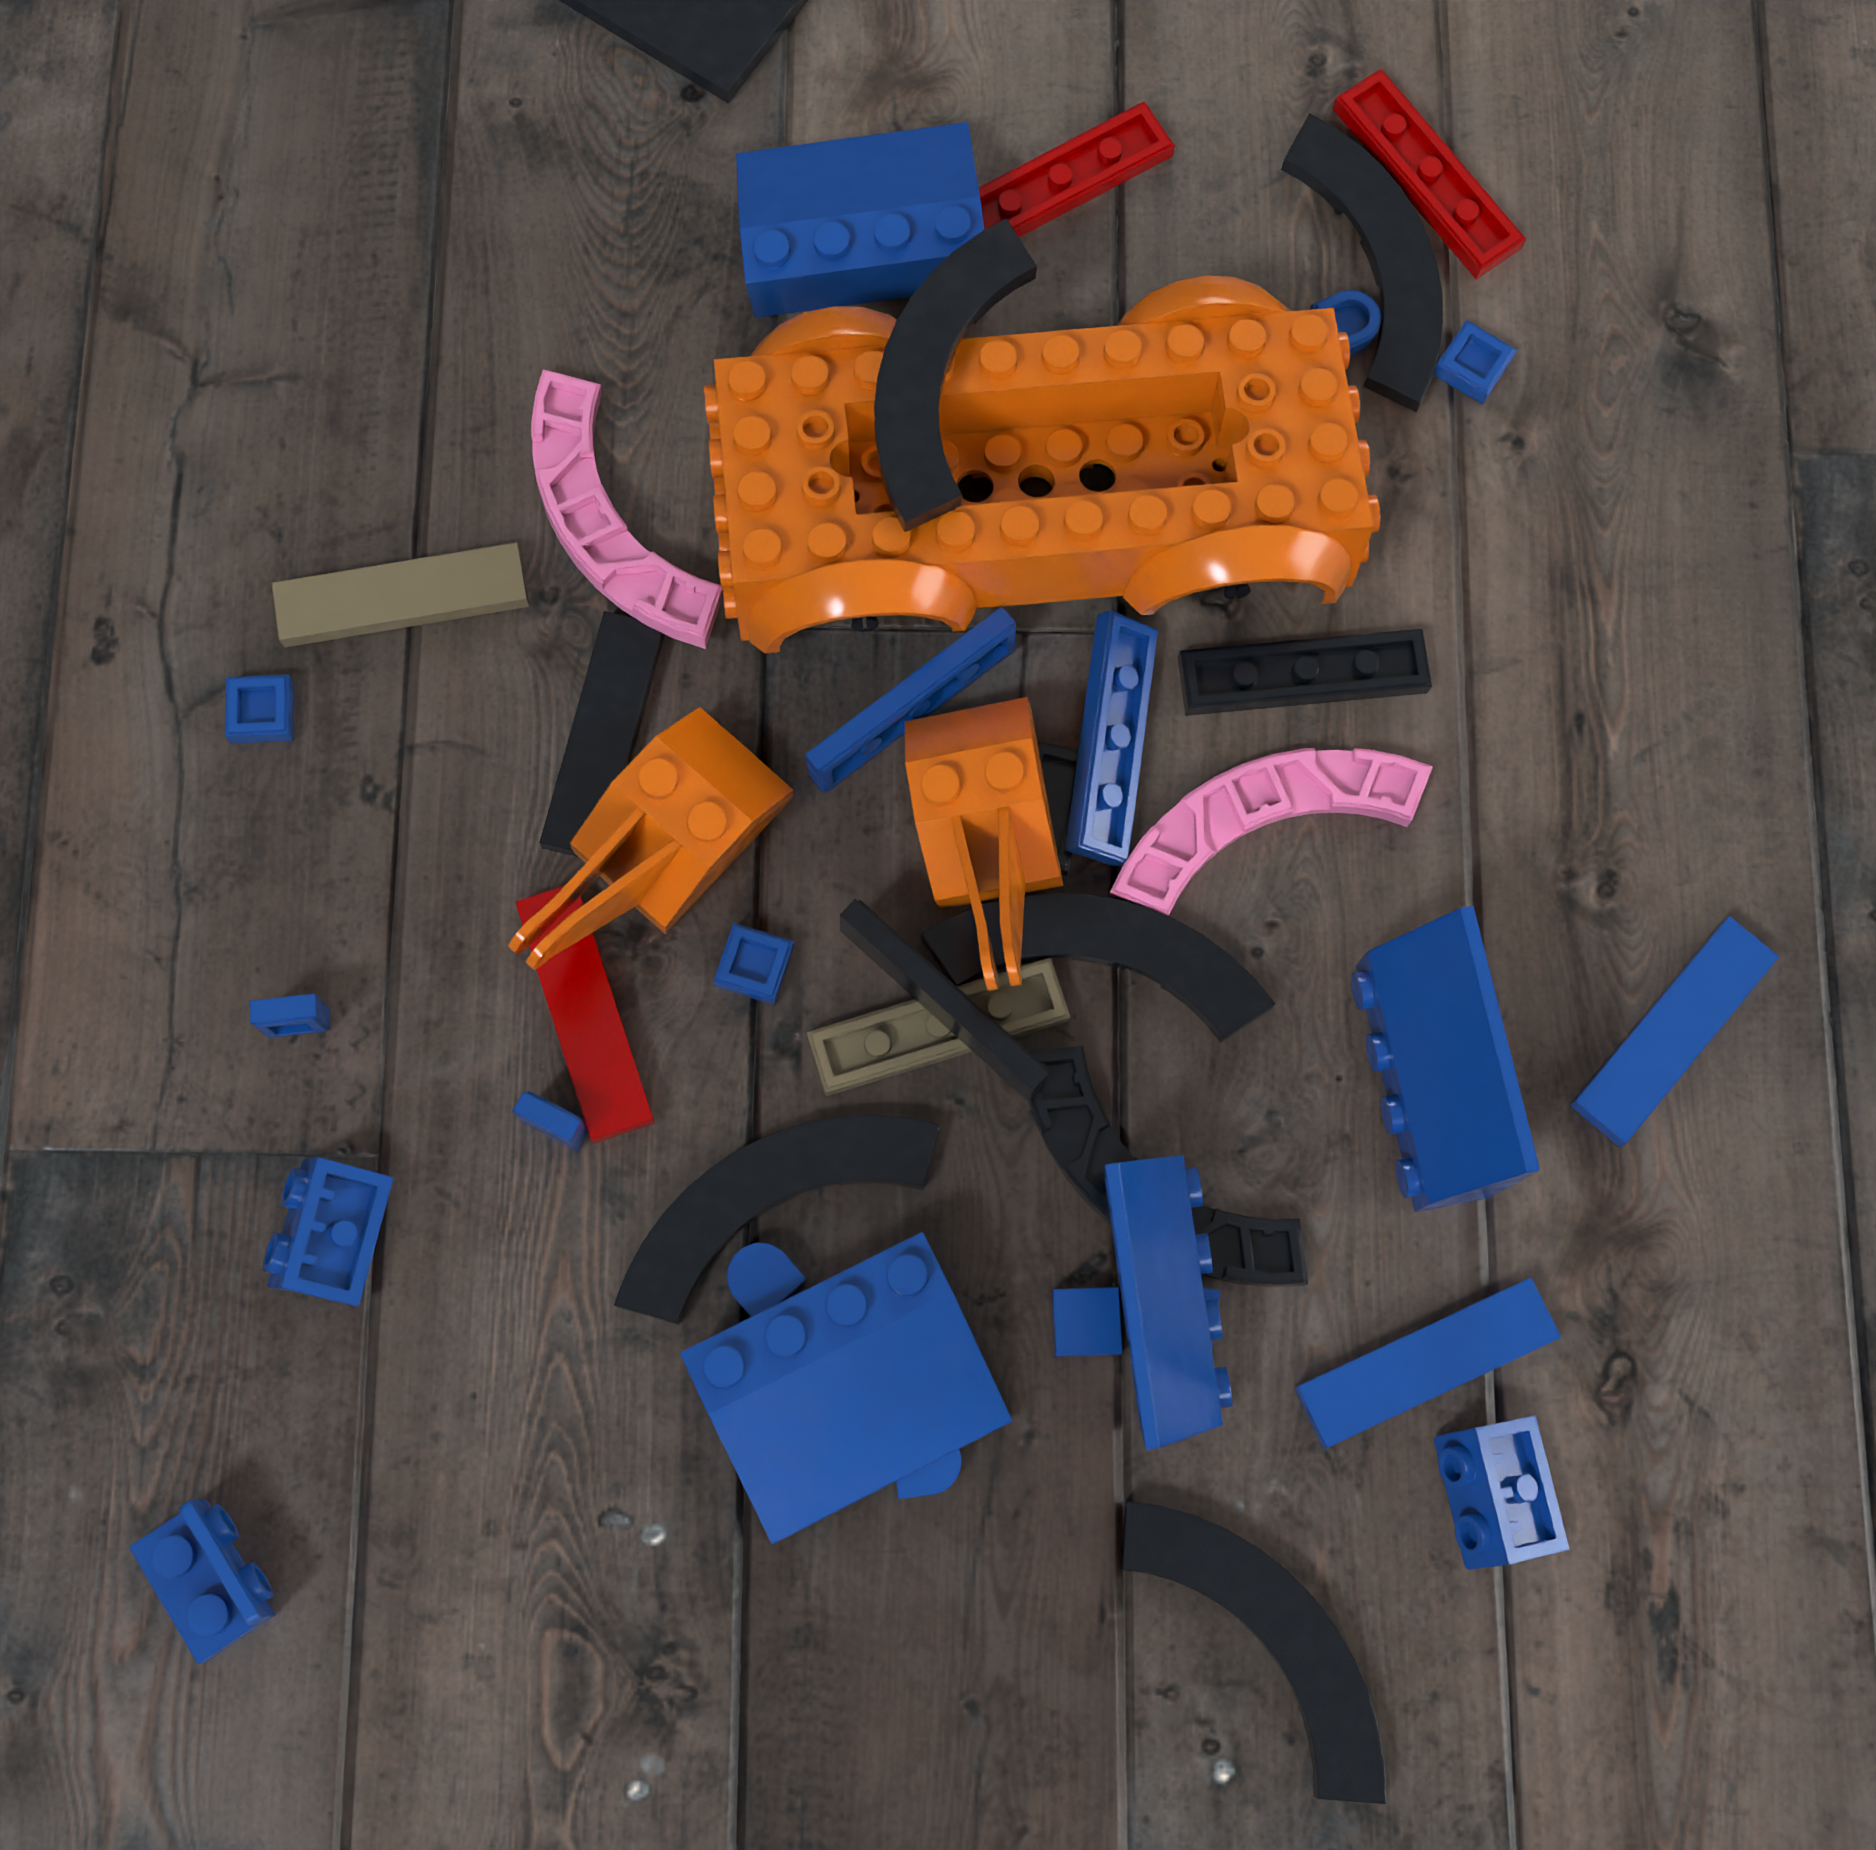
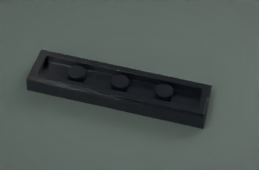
M606 611L603 613L539 842L542 849L578 857L571 849L570 842L612 781L631 762L665 634L643 624L636 618Z
M1423 628L1182 650L1178 655L1185 716L1426 694L1432 687Z
M854 899L840 914V931L1021 1096L1030 1102L1044 1087L1049 1074L1048 1069L864 902Z

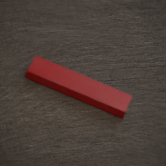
M1382 69L1374 72L1336 97L1332 108L1333 111L1370 155L1386 169L1401 187L1413 206L1476 280L1522 249L1526 241L1523 234Z
M1143 101L979 187L984 230L1007 218L1017 236L1021 237L1173 157L1175 145L1146 102Z
M564 886L515 901L522 926L549 903ZM581 896L529 946L531 952L570 914L584 905ZM591 933L554 955L536 970L591 1142L596 1144L655 1124L594 934Z

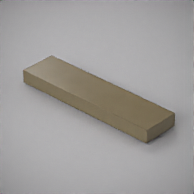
M518 542L271 583L278 636L284 648L529 607Z
M1051 958L1022 966V985L1011 987L1008 973L1005 971L998 974L999 989L988 991L984 978L957 986L1014 1039L1067 1023L1070 1020V1014ZM916 999L807 1032L809 1045L826 1097L973 1052Z

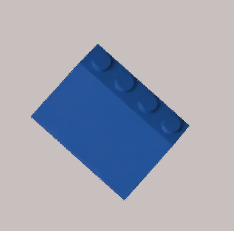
M968 122L736 153L739 228L745 284L755 318L818 310L832 306H848L911 297L928 275L953 251L984 231Z
M1474 906L1456 909L1369 950L1356 965L1357 972L1351 975V987L1357 1008L1359 1010L1366 1009L1372 1033L1366 1035V1051L1372 1070L1374 1072L1381 1071L1387 1096L1381 1097V1114L1388 1134H1396L1402 1159L1396 1160L1395 1168L1397 1182L1403 1197H1411L1414 1211L1421 1212L1491 1198L1540 1171Z
M1184 1155L1119 1162L1103 1166L1140 1430L1146 1450L1162 1448L1222 1426L1220 1408L1233 1407L1227 1367L1215 1368L1211 1341L1223 1339L1217 1299L1208 1301L1204 1299L1201 1274L1213 1273L1209 1239L1207 1233L1195 1234L1191 1208L1203 1206L1198 1167L1185 1168Z
M923 1232L680 1352L704 1407L772 1545L889 1486L898 1479L1012 1423L1011 1416L956 1297Z

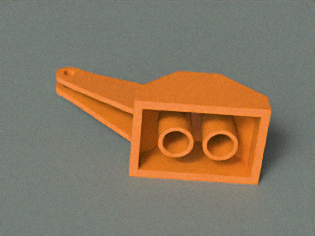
M1028 697L905 721V765L915 825L934 900L939 909L971 904L977 926L984 980L987 990L992 991L999 989L998 970L981 902L999 898L1000 928L1011 987L1022 985L1021 950L1025 893L1063 886L1033 714Z
M701 707L697 708L656 735L612 781L570 842L571 849L585 862L584 866L549 903L519 929L508 947L515 954H519L534 943L599 876L610 886L570 914L551 931L531 952L526 960V964L533 970H536L554 955L634 907L666 934L788 804L793 797L794 790Z

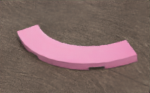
M543 369L535 394L531 421L532 455L541 500L547 518L560 544L576 567L594 587L621 610L663 634L706 649L723 599L721 585L698 578L677 568L658 556L654 551L649 552L631 535L627 530V525L613 507L601 484L596 468L594 432L596 416L602 398L601 384Z
M1304 748L1276 753L1243 763L1213 777L1188 793L1175 807L1152 826L1141 838L1124 863L1108 897L1141 905L1169 916L1176 900L1189 881L1219 851L1251 831L1290 817L1317 813L1360 814L1408 827L1413 819L1433 766L1400 755L1354 748L1353 751H1315V748Z

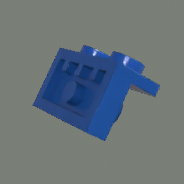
M320 1157L304 1159L300 1169L292 1168L286 1179L281 1198V1205L289 1208L282 1234L275 1232L272 1235L264 1256L263 1271L270 1273L267 1287L359 1307L394 1177Z
M1536 1415L1438 1435L1434 1438L1439 1471L1444 1480L1455 1525L1456 1541L1460 1547L1464 1565L1468 1570L1510 1565L1570 1550Z
M191 1499L179 1507L180 1513L129 1548L197 1664H203L276 1616L267 1601L274 1596L267 1577L254 1562L246 1565L232 1543L239 1538V1533L228 1513L219 1504L211 1507L207 1500Z

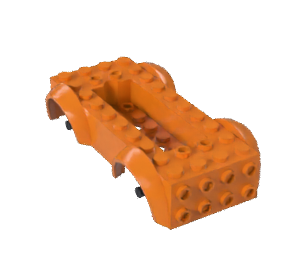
M1205 275L1173 282L1149 293L1126 312L1117 326L961 339L955 349L954 358L946 374L939 402V430L943 451L957 485L967 475L972 474V478L984 476L991 482L993 492L990 497L981 502H969L962 498V506L907 532H904L890 505L880 474L875 443L874 403L877 377L886 344L897 319L889 314L865 307L832 306L804 312L778 325L758 344L751 356L714 359L716 384L704 385L707 423H709L710 440H708L710 465L715 495H713L714 515L720 549L718 551V564L726 619L738 618L741 641L749 640L750 643L765 654L780 652V646L784 639L800 630L837 620L852 619V629L863 632L862 617H866L867 631H872L879 625L877 616H916L942 621L952 628V632L966 630L976 610L981 608L1123 596L1141 615H1151L1173 600L1218 587H1224L1223 593L1225 598L1234 599L1236 591L1237 598H1243L1251 592L1248 583L1285 581L1315 585L1324 590L1321 604L1336 603L1345 587L1353 586L1360 564L1368 561L1371 534L1377 533L1380 528L1379 501L1375 494L1368 495L1365 480L1370 471L1369 446L1366 439L1358 440L1355 426L1360 416L1359 393L1356 385H1348L1345 372L1350 362L1349 339L1346 332H1338L1334 308L1291 311L1259 285L1236 277ZM1093 464L1105 465L1113 471L1115 483L1108 490L1102 492L1091 491L1084 487L1080 481L1079 474L1082 469L1093 468ZM1039 477L1048 481L1053 489L1045 496L1032 497L1025 494L1019 485L1027 478Z

